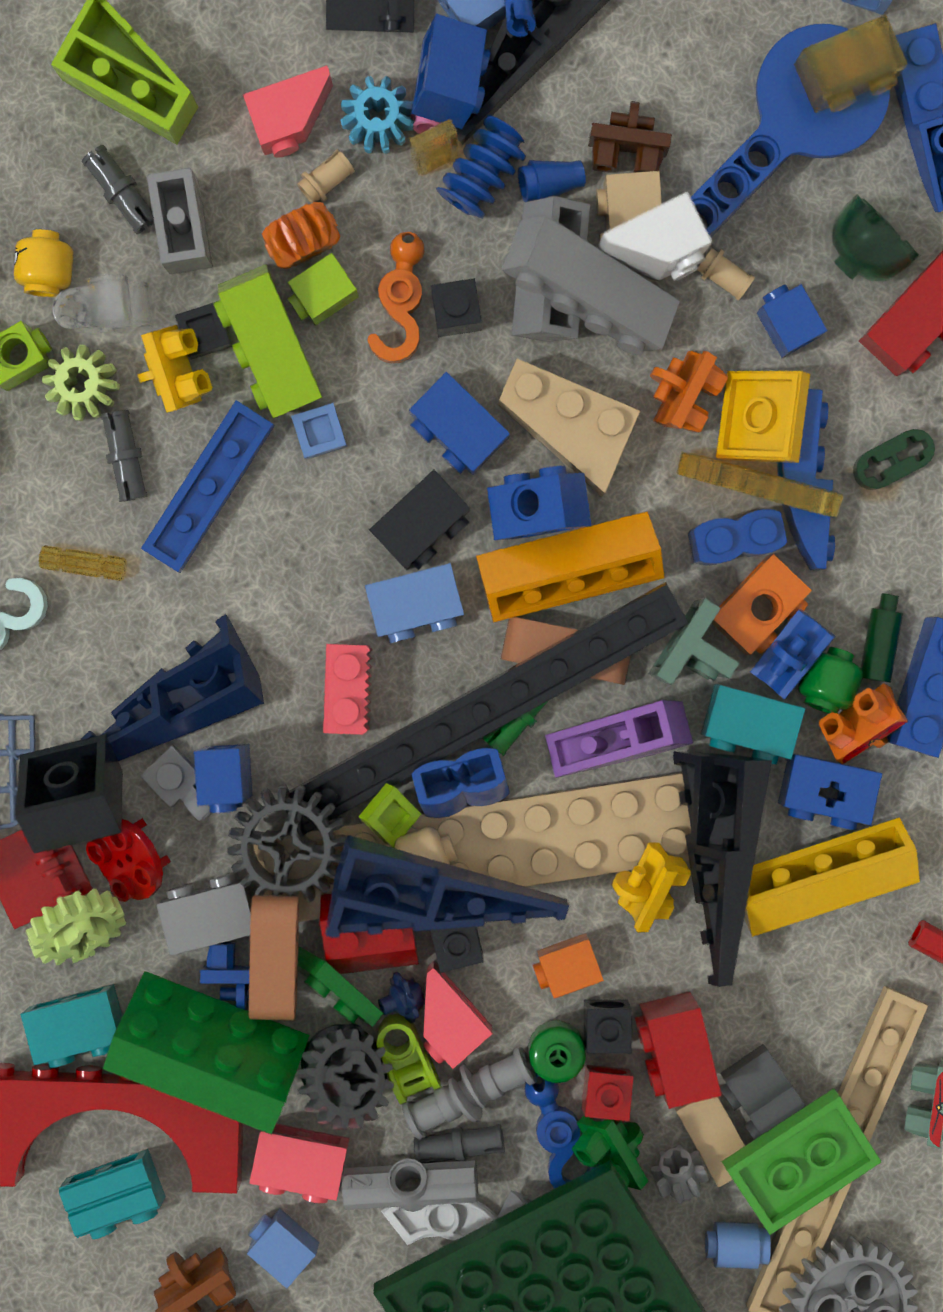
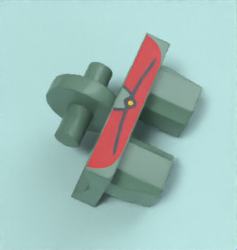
M943 1060L939 1066L915 1064L910 1090L933 1094L932 1109L909 1104L904 1127L905 1131L928 1138L926 1146L939 1149L943 1141Z

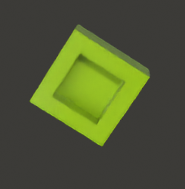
M386 783L358 817L385 844L394 848L396 840L404 836L422 814L396 787Z

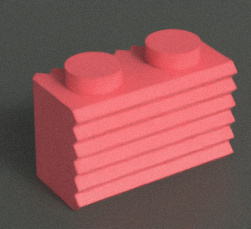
M326 644L323 733L363 735L370 729L366 723L370 720L367 714L371 711L367 707L371 703L367 697L371 694L368 688L372 684L368 679L372 675L368 671L372 666L368 662L373 659L369 655L373 649L369 645Z

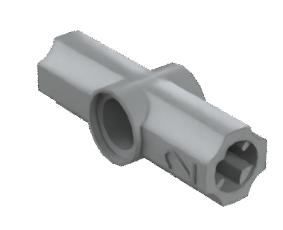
M406 1158L399 1160L394 1165L344 1168L342 1175L343 1205L346 1210L401 1207L406 1211L415 1212L422 1210L427 1205L478 1202L476 1161L420 1163L415 1159ZM417 1178L421 1180L418 1188L412 1192H402L400 1190L403 1182L407 1179Z

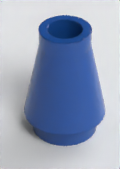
M529 160L526 166H521L518 169V184L524 202H530L551 196L557 197L573 189L585 187L586 175L583 163L580 160L573 162Z

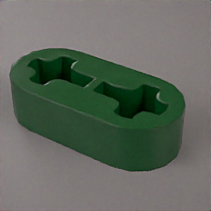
M911 429L863 453L857 458L853 467L856 482L867 490H877L924 467L934 456L935 445L933 439L923 430ZM907 438H910L913 443L920 441L923 444L924 449L918 453L919 461L913 456L899 461L896 454L908 447ZM869 458L874 463H879L888 458L892 465L880 472L882 480L879 482L875 477L867 478L864 475V470L869 467L867 462Z

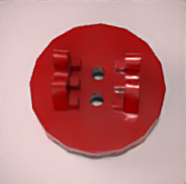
M143 818L135 823L122 819L121 833L94 839L86 844V853L89 859L99 866L103 876L110 883L109 886L112 894L122 902H127L131 898L135 900L147 899L154 895L162 885V868L171 862L167 855L162 858L159 857L153 843L141 830L147 826Z

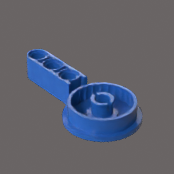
M812 24L788 33L770 49L760 67L756 82V102L760 115L759 127L690 197L697 213L704 216L707 221L708 227L706 231L710 238L769 179L789 156L801 155L821 159L839 157L858 149L877 131L888 108L890 85L887 70L880 55L866 39L856 32L838 25ZM827 87L829 89L827 94L828 104L816 103L810 96V90H823ZM753 151L762 153L767 159L768 166L759 167L754 165L749 159L748 153ZM722 182L732 184L737 190L738 197L726 198L720 193L718 184Z

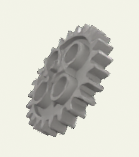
M848 1236L845 1248L833 1239L831 1241V1252L826 1254L818 1246L815 1248L817 1260L814 1263L805 1258L801 1260L806 1271L803 1275L793 1272L790 1274L797 1285L795 1288L783 1289L782 1293L791 1303L779 1307L780 1312H915L918 1310V1306L909 1298L918 1292L909 1283L913 1275L904 1267L905 1263L880 1242L876 1245L868 1237H865L860 1244L855 1238Z

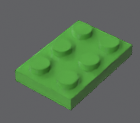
M834 1088L722 1161L727 1172L769 1235L882 1163Z

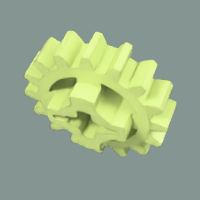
M92 889L84 896L81 895L80 891H75L74 894L64 898H57L58 905L53 908L48 906L41 908L43 916L34 917L30 920L32 927L26 929V934L34 957H40L42 963L46 964L54 959L56 965H61L69 958L72 959L73 963H76L89 956H94L95 949L98 947H109V938L119 937L121 935L119 928L126 925L125 914L118 898L112 897L111 892L108 890L99 895L97 889Z

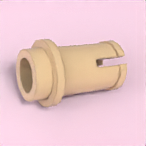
M338 149L311 173L304 172L301 174L302 180L297 183V186L311 203L318 202L319 200L322 203L327 200L325 195L355 172L349 160Z
M711 247L704 257L705 260L698 265L697 271L703 274L701 279L705 281L706 278H709L739 301L755 277L749 275L723 256L725 251L721 249L717 252Z

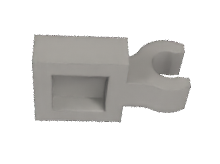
M171 745L141 777L170 808L182 800L186 808L197 820H204L210 814V806H197L195 766L174 745Z

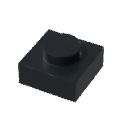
M213 303L175 315L179 329L192 328L195 332L199 345L197 352L187 354L190 360L232 347L227 328L223 327Z

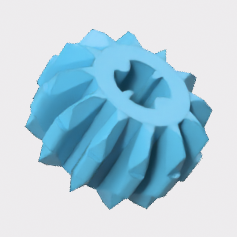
M367 76L365 78L366 89L364 91L359 86L352 85L349 89L354 100H342L341 109L347 115L341 118V125L343 129L352 130L349 135V141L353 145L365 138L364 150L366 153H372L375 142H380L382 152L387 154L390 152V138L396 144L402 146L406 142L402 131L413 130L414 120L408 117L412 112L413 101L404 100L406 88L402 85L391 91V79L389 77H384L380 87H375L373 78ZM374 109L377 112H381L385 109L386 119L382 121L380 118L375 117L371 120L369 111Z

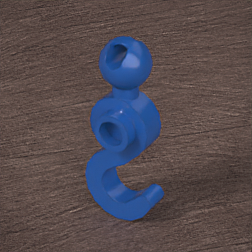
M543 1080L540 1084L534 1083L529 1085L526 1082L524 1088L526 1098L533 1105L540 1107L542 1112L536 1124L537 1138L541 1146L552 1153L549 1158L548 1173L550 1183L555 1189L570 1181L562 1174V1168L573 1155L571 1148L580 1137V1128L577 1125L578 1119L568 1108L557 1105L558 1083ZM588 1166V1169L586 1170V1172H588V1171H590L591 1169H593V1167H589V1166Z

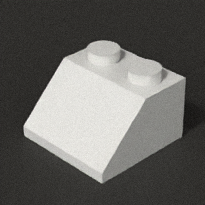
M686 192L603 233L598 249L638 274L659 281L671 275L673 280L677 281L698 269L697 264L705 260L703 255L712 241Z

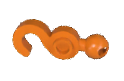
M402 232L392 240L390 254L396 262L395 270L388 272L381 279L378 287L379 300L392 320L406 332L405 342L397 348H390L380 340L377 334H370L367 338L372 353L387 363H401L410 359L417 351L420 343L419 327L410 313H413L421 303L422 286L419 279L412 272L413 266L423 258L425 249L422 239L412 232ZM410 235L414 238V241L405 243L403 238Z

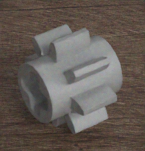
M678 1145L677 1148L669 1149L666 1152H659L661 1156L659 1166L651 1167V1172L655 1182H658L656 1186L660 1196L664 1198L670 1194L673 1198L677 1199L678 1204H682L683 1201L689 1200L694 1196L699 1198L701 1196L699 1192L700 1182L709 1181L706 1168L702 1166L703 1162L699 1151L689 1154L688 1151L682 1148V1145Z

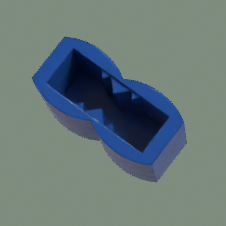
M772 509L756 510L736 520L728 518L709 520L688 532L693 561L699 565H717L735 559L739 555L747 557L760 556L774 552L787 544L782 513Z
M481 748L472 750L460 756L455 762L448 760L429 762L420 766L412 773L419 804L425 816L429 818L452 816L463 810L467 805H491L501 801L510 794L497 749Z

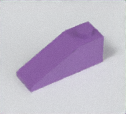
M661 700L545 735L555 778L648 757L693 744L683 701Z

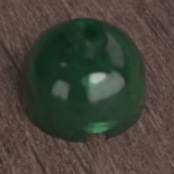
M856 194L835 218L831 230L832 244L840 256L834 263L852 280L858 274L871 282H884L896 278L920 257L915 248L907 240L903 241L892 225L864 198L862 199L859 194Z

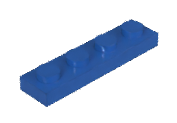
M236 400L141 549L176 572L181 573L275 425Z

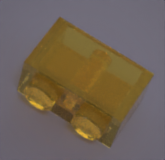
M886 14L804 48L794 63L815 113L829 107L832 113L838 112L857 101L855 96L867 91H871L872 95H878L891 89L898 83L897 77L908 65Z

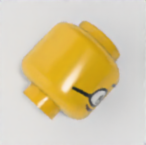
M36 229L32 231V237L20 239L16 243L14 280L24 287V293L53 298L59 297V291L70 287L73 249L67 243L59 240L58 232Z

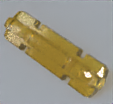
M47 545L42 546L39 554V567L42 569L59 571V568H61L62 572L98 578H100V575H103L104 579L117 581L123 580L126 574L127 562L122 557L107 555L106 558H103L102 554L66 549L64 552L62 548Z

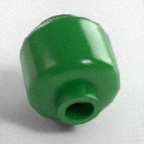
M829 647L827 653L823 652L798 685L799 692L806 697L805 705L827 714L831 712L838 713L839 710H847L852 707L863 679V671L852 662L854 658L852 653L836 647Z
M561 1020L547 1021L538 1026L531 1034L528 1044L530 1064L535 1073L543 1080L552 1083L567 1082L575 1078L583 1069L586 1060L584 1040L579 1031L570 1023ZM561 1050L566 1053L564 1056L561 1055Z

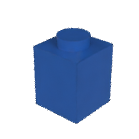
M786 284L771 291L763 297L765 305L757 311L758 317L781 358L820 338L827 332L802 284L790 291Z

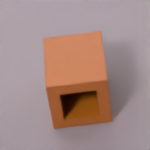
M586 933L537 950L540 962L533 964L541 990L550 987L554 999L604 981Z

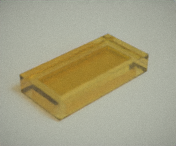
M451 119L409 139L411 159L418 175L421 174L423 176L457 159V131Z

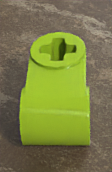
M392 1014L384 1018L378 1028L377 1048L384 1047L386 1050L381 1057L383 1063L392 1064L393 1069L387 1072L389 1081L394 1083L392 1090L399 1104L406 1103L409 1096L430 1087L434 1090L441 1088L436 1068L430 1054L423 1046L414 1023L410 1024L400 1014ZM399 1029L404 1031L409 1039L403 1045L394 1046L387 1042L385 1035L391 1030Z

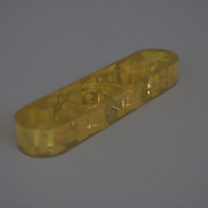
M681 452L676 471L677 474L831 517H838L844 497L843 494L690 452Z

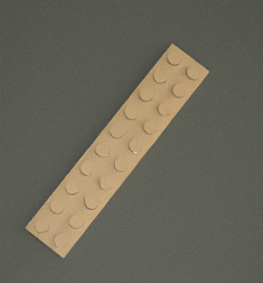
M681 772L502 800L487 806L470 805L460 812L445 818H429L424 813H421L422 815L406 834L431 826L438 831L441 838L450 836L458 857V861L452 862L451 865L526 887L633 870L634 866L638 865L648 842L660 843L668 856L682 857L685 862L689 861L685 835L691 833L688 807L681 805L678 792L685 790ZM364 822L344 825L334 831V835H350L391 847L385 844ZM319 829L305 834L307 838L317 841V845L324 846ZM291 833L287 834L282 841L278 838L276 840L278 844L284 846V853L286 854L284 864L294 849L298 852L301 850L298 846L292 844L293 837ZM254 845V851L260 864L269 873L275 875V862L271 854L259 849L258 845ZM338 846L335 849L342 851L344 846ZM311 858L310 861L303 859L294 861L292 869L289 871L288 879H299L311 874L320 866L322 860ZM332 862V864L338 867L339 863ZM324 875L331 886L326 893H323L313 885L316 897L311 902H308L302 892L298 891L299 922L320 919V895L332 893L334 879ZM267 889L264 895L272 896L273 891Z

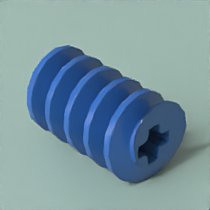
M487 115L484 119L483 124L486 130L478 129L475 131L473 138L476 144L469 143L463 148L466 159L457 158L453 162L456 174L449 172L443 176L442 181L447 189L436 188L437 192L465 214L482 219L485 213L478 205L480 200L490 204L495 202L494 197L488 190L489 187L492 186L504 190L506 187L498 176L499 173L503 172L512 176L516 173L509 159L511 157L520 161L526 159V155L519 147L521 143H524L522 136L510 125L491 115Z

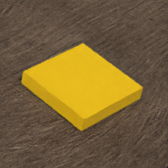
M727 371L728 379L725 383L716 458L731 461L799 463L810 374L804 371Z

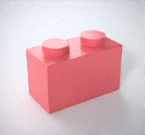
M277 1123L272 1135L260 1130L249 1184L259 1185V1189L268 1194L281 1195L285 1191L302 1194L303 1199L313 1203H326L328 1199L337 1201L349 1138Z

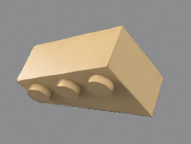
M518 358L514 363L498 405L535 439L557 456L570 470L575 473H584L586 483L601 497L606 493L640 413V410Z

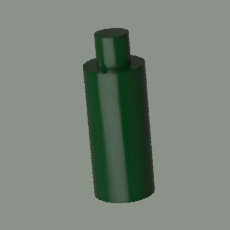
M881 593L879 609L871 608L860 667L865 679L891 683L903 613L896 612L899 596Z

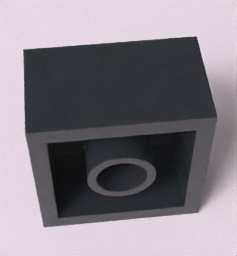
M106 734L20 755L15 818L34 854L122 832L123 771Z

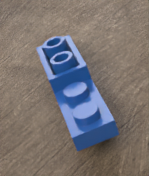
M935 23L889 37L888 39L898 82L893 83L918 171L934 211L941 212L943 211V52L937 24Z
M808 389L799 463L777 462L778 485L784 514L795 544L810 570L826 569L827 561L832 562L834 558L835 536L829 535L830 517H836L839 506V494L837 491H833V480L816 479V472H822L825 460L824 446H818L820 428L825 429L828 420V403L822 402L823 390Z

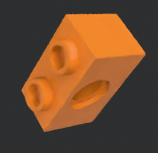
M774 554L767 555L719 606L721 609L712 621V624L744 655H751L755 650L762 654L777 638L778 635L774 630L785 619L790 621L799 609L803 611L806 609L809 603L804 599L812 590ZM759 595L767 597L772 604L771 615L763 621L757 619L751 609L753 600Z

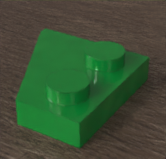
M298 946V971L307 977L304 983L325 999L329 995L337 1003L333 1006V1009L350 1023L354 1024L357 1019H360L373 1027L384 1013L326 961Z

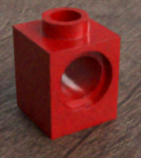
M586 1064L581 1105L584 1116L630 1121L634 1079L631 1071L626 1068Z

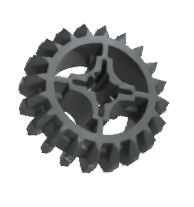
M280 785L278 787L277 800H275L273 793L268 788L261 791L263 806L256 799L250 798L246 801V806L252 816L246 812L239 811L234 817L245 828H231L228 836L232 839L241 841V844L231 845L227 849L228 855L242 856L241 860L231 866L232 871L240 872L244 869L248 871L249 874L241 881L243 887L249 886L253 880L260 884L254 895H264L267 889L273 891L272 896H282L283 893H287V896L299 897L298 891H301L304 898L311 902L316 897L313 885L323 893H326L331 886L324 875L335 879L337 866L332 864V862L339 863L342 851L336 850L335 847L344 846L347 835H334V831L344 826V819L337 818L329 822L327 817L335 810V805L330 803L322 811L317 808L316 805L322 797V794L319 792H315L309 802L304 801V786H298L295 790L294 798H289L287 785ZM279 810H289L282 830H267L266 832L255 830L259 821L267 814ZM302 814L316 824L321 832L324 846L317 845V841L311 840L303 834ZM292 829V844L298 846L301 850L298 852L294 849L284 864L285 849L276 840L278 838L282 841ZM254 845H258L259 849L271 854L275 862V875L269 873L260 864L254 851ZM311 858L322 860L320 866L311 874L299 879H288L289 871L292 869L294 861L299 859L310 861Z

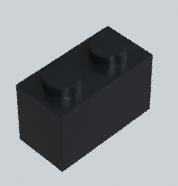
M432 470L376 522L369 531L406 570L412 565L419 570L437 554V551L432 547L444 535L452 540L470 523L465 518L470 512V507L435 470Z

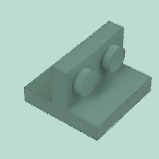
M706 598L695 600L685 615L689 624L674 632L648 674L662 683L672 685L688 659H690L686 666L705 679L713 681L717 677L730 679L740 663L702 640L703 635L721 608Z

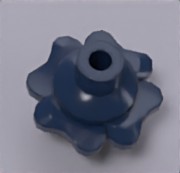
M395 972L393 977L390 978L389 995L378 999V1005L384 1016L396 1011L411 1024L419 1018V1009L425 1005L422 988L419 983L415 982L413 977L405 979L399 972Z

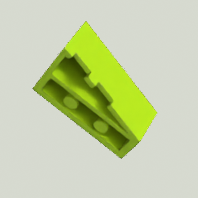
M86 0L53 59L51 66L65 83L178 145L198 109L191 91L107 0Z
M267 264L218 284L220 300L213 304L223 327L226 328L232 325L239 342L232 344L241 368L251 367L257 383L250 385L260 410L268 407L272 417L275 418L322 398L320 389L289 320L284 304L273 283Z

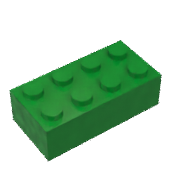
M144 971L113 1035L103 1069L272 1135L310 1035L272 1020L249 1019V1011L237 1008L224 1001Z

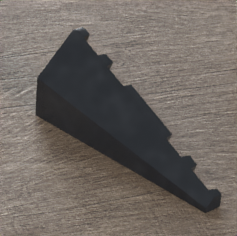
M532 0L536 27L533 32L528 30L526 20L528 35L522 37L513 36L508 32L505 16L490 48V58L486 72L483 77L480 76L479 86L485 88L480 111L477 115L471 113L462 129L453 127L450 133L463 145L483 125L487 115L493 116L610 0Z
M673 751L674 765L681 766L685 788L684 791L678 792L680 804L688 807L691 833L685 835L695 902L703 904L706 930L700 932L703 945H709L713 974L707 976L708 984L717 987L732 986L772 760L742 755Z

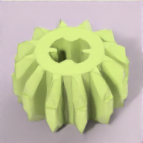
M79 345L76 357L67 347L62 348L61 355L64 362L60 364L54 359L48 360L47 364L56 371L55 375H45L42 377L44 384L54 387L45 395L46 400L51 403L59 401L56 411L65 416L72 410L73 418L77 421H83L86 415V408L92 417L96 419L101 417V410L97 403L101 401L104 405L112 407L114 401L105 395L106 390L117 391L120 389L118 382L107 379L117 372L115 365L112 363L103 365L106 355L97 350L90 356L89 348L86 345ZM78 374L90 378L84 382L86 390L83 392L73 387L77 384L76 376Z

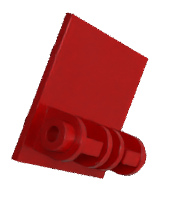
M22 830L0 839V901L14 930L30 923V920L34 917H42L41 908L44 906L53 908L58 905L57 898H64L74 894L75 891H80L81 895L84 896L93 889L72 845L34 854Z

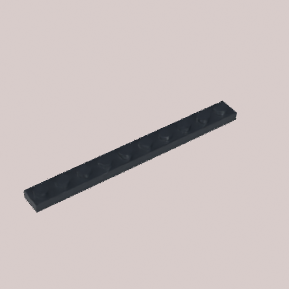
M665 582L300 784L305 787L303 800L309 802L315 792L321 793L322 797L316 805L317 808L322 811L330 803H333L336 807L327 817L330 821L376 796L386 783L392 786L412 776V773L420 766L449 756L689 624L668 584ZM297 787L289 791V798H294ZM302 814V831L304 835L318 828L310 818Z

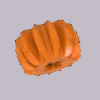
M313 202L294 209L271 222L262 232V237L266 243L265 248L270 258L274 259L277 266L283 269L296 267L321 255V253L337 244L341 236L332 213L328 211L322 202Z

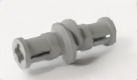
M517 1047L513 1049V1055L492 1065L488 1064L478 1069L474 1074L465 1064L459 1066L460 1081L451 1077L448 1080L449 1085L435 1090L433 1094L415 1103L408 1101L402 1104L405 1120L413 1135L420 1140L427 1136L428 1130L446 1121L450 1123L460 1118L462 1114L472 1122H477L482 1118V1108L487 1106L485 1102L495 1101L503 1097L506 1092L526 1082L529 1085L536 1083V1073L524 1049Z

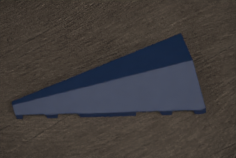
M226 614L215 621L220 632L204 646L193 640L185 647L190 655L189 659L167 672L161 668L111 712L116 721L101 735H107L118 761L264 704L260 675ZM89 731L81 740L96 737V735Z
M347 835L335 874L325 932L326 936L335 938L340 937L341 933L367 931L369 935L382 934L383 930L412 928L414 931L478 927L484 926L485 922L510 920L513 924L526 923V919L547 917L565 920L569 904L567 899Z

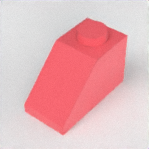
M327 65L243 94L265 156L271 153L276 158L291 155L299 150L298 144L307 141L333 87Z
M433 961L427 968L423 1037L427 1041L423 1043V1046L437 1063L441 1064L445 1060L454 1069L493 1034L492 1025L446 973H440L439 966Z

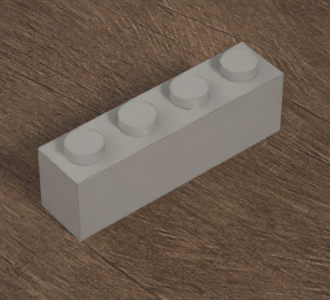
M547 215L519 222L502 267L503 272L516 279L515 283L521 289L531 293H540L551 300L550 305L554 309L565 314L576 315L585 321L584 326L587 329L612 337L618 341L617 346L620 349L635 355H641L643 351L663 349L680 303L672 295Z

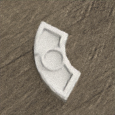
M479 1201L474 1203L427 1205L422 1210L415 1212L406 1211L401 1207L381 1208L383 1215L407 1245L426 1237L440 1236L455 1241L496 1220L498 1217Z

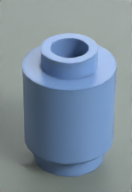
M714 1222L713 1231H706L705 1233L706 1258H713L715 1268L758 1269L759 1264L769 1265L770 1235L765 1228H759L757 1223Z

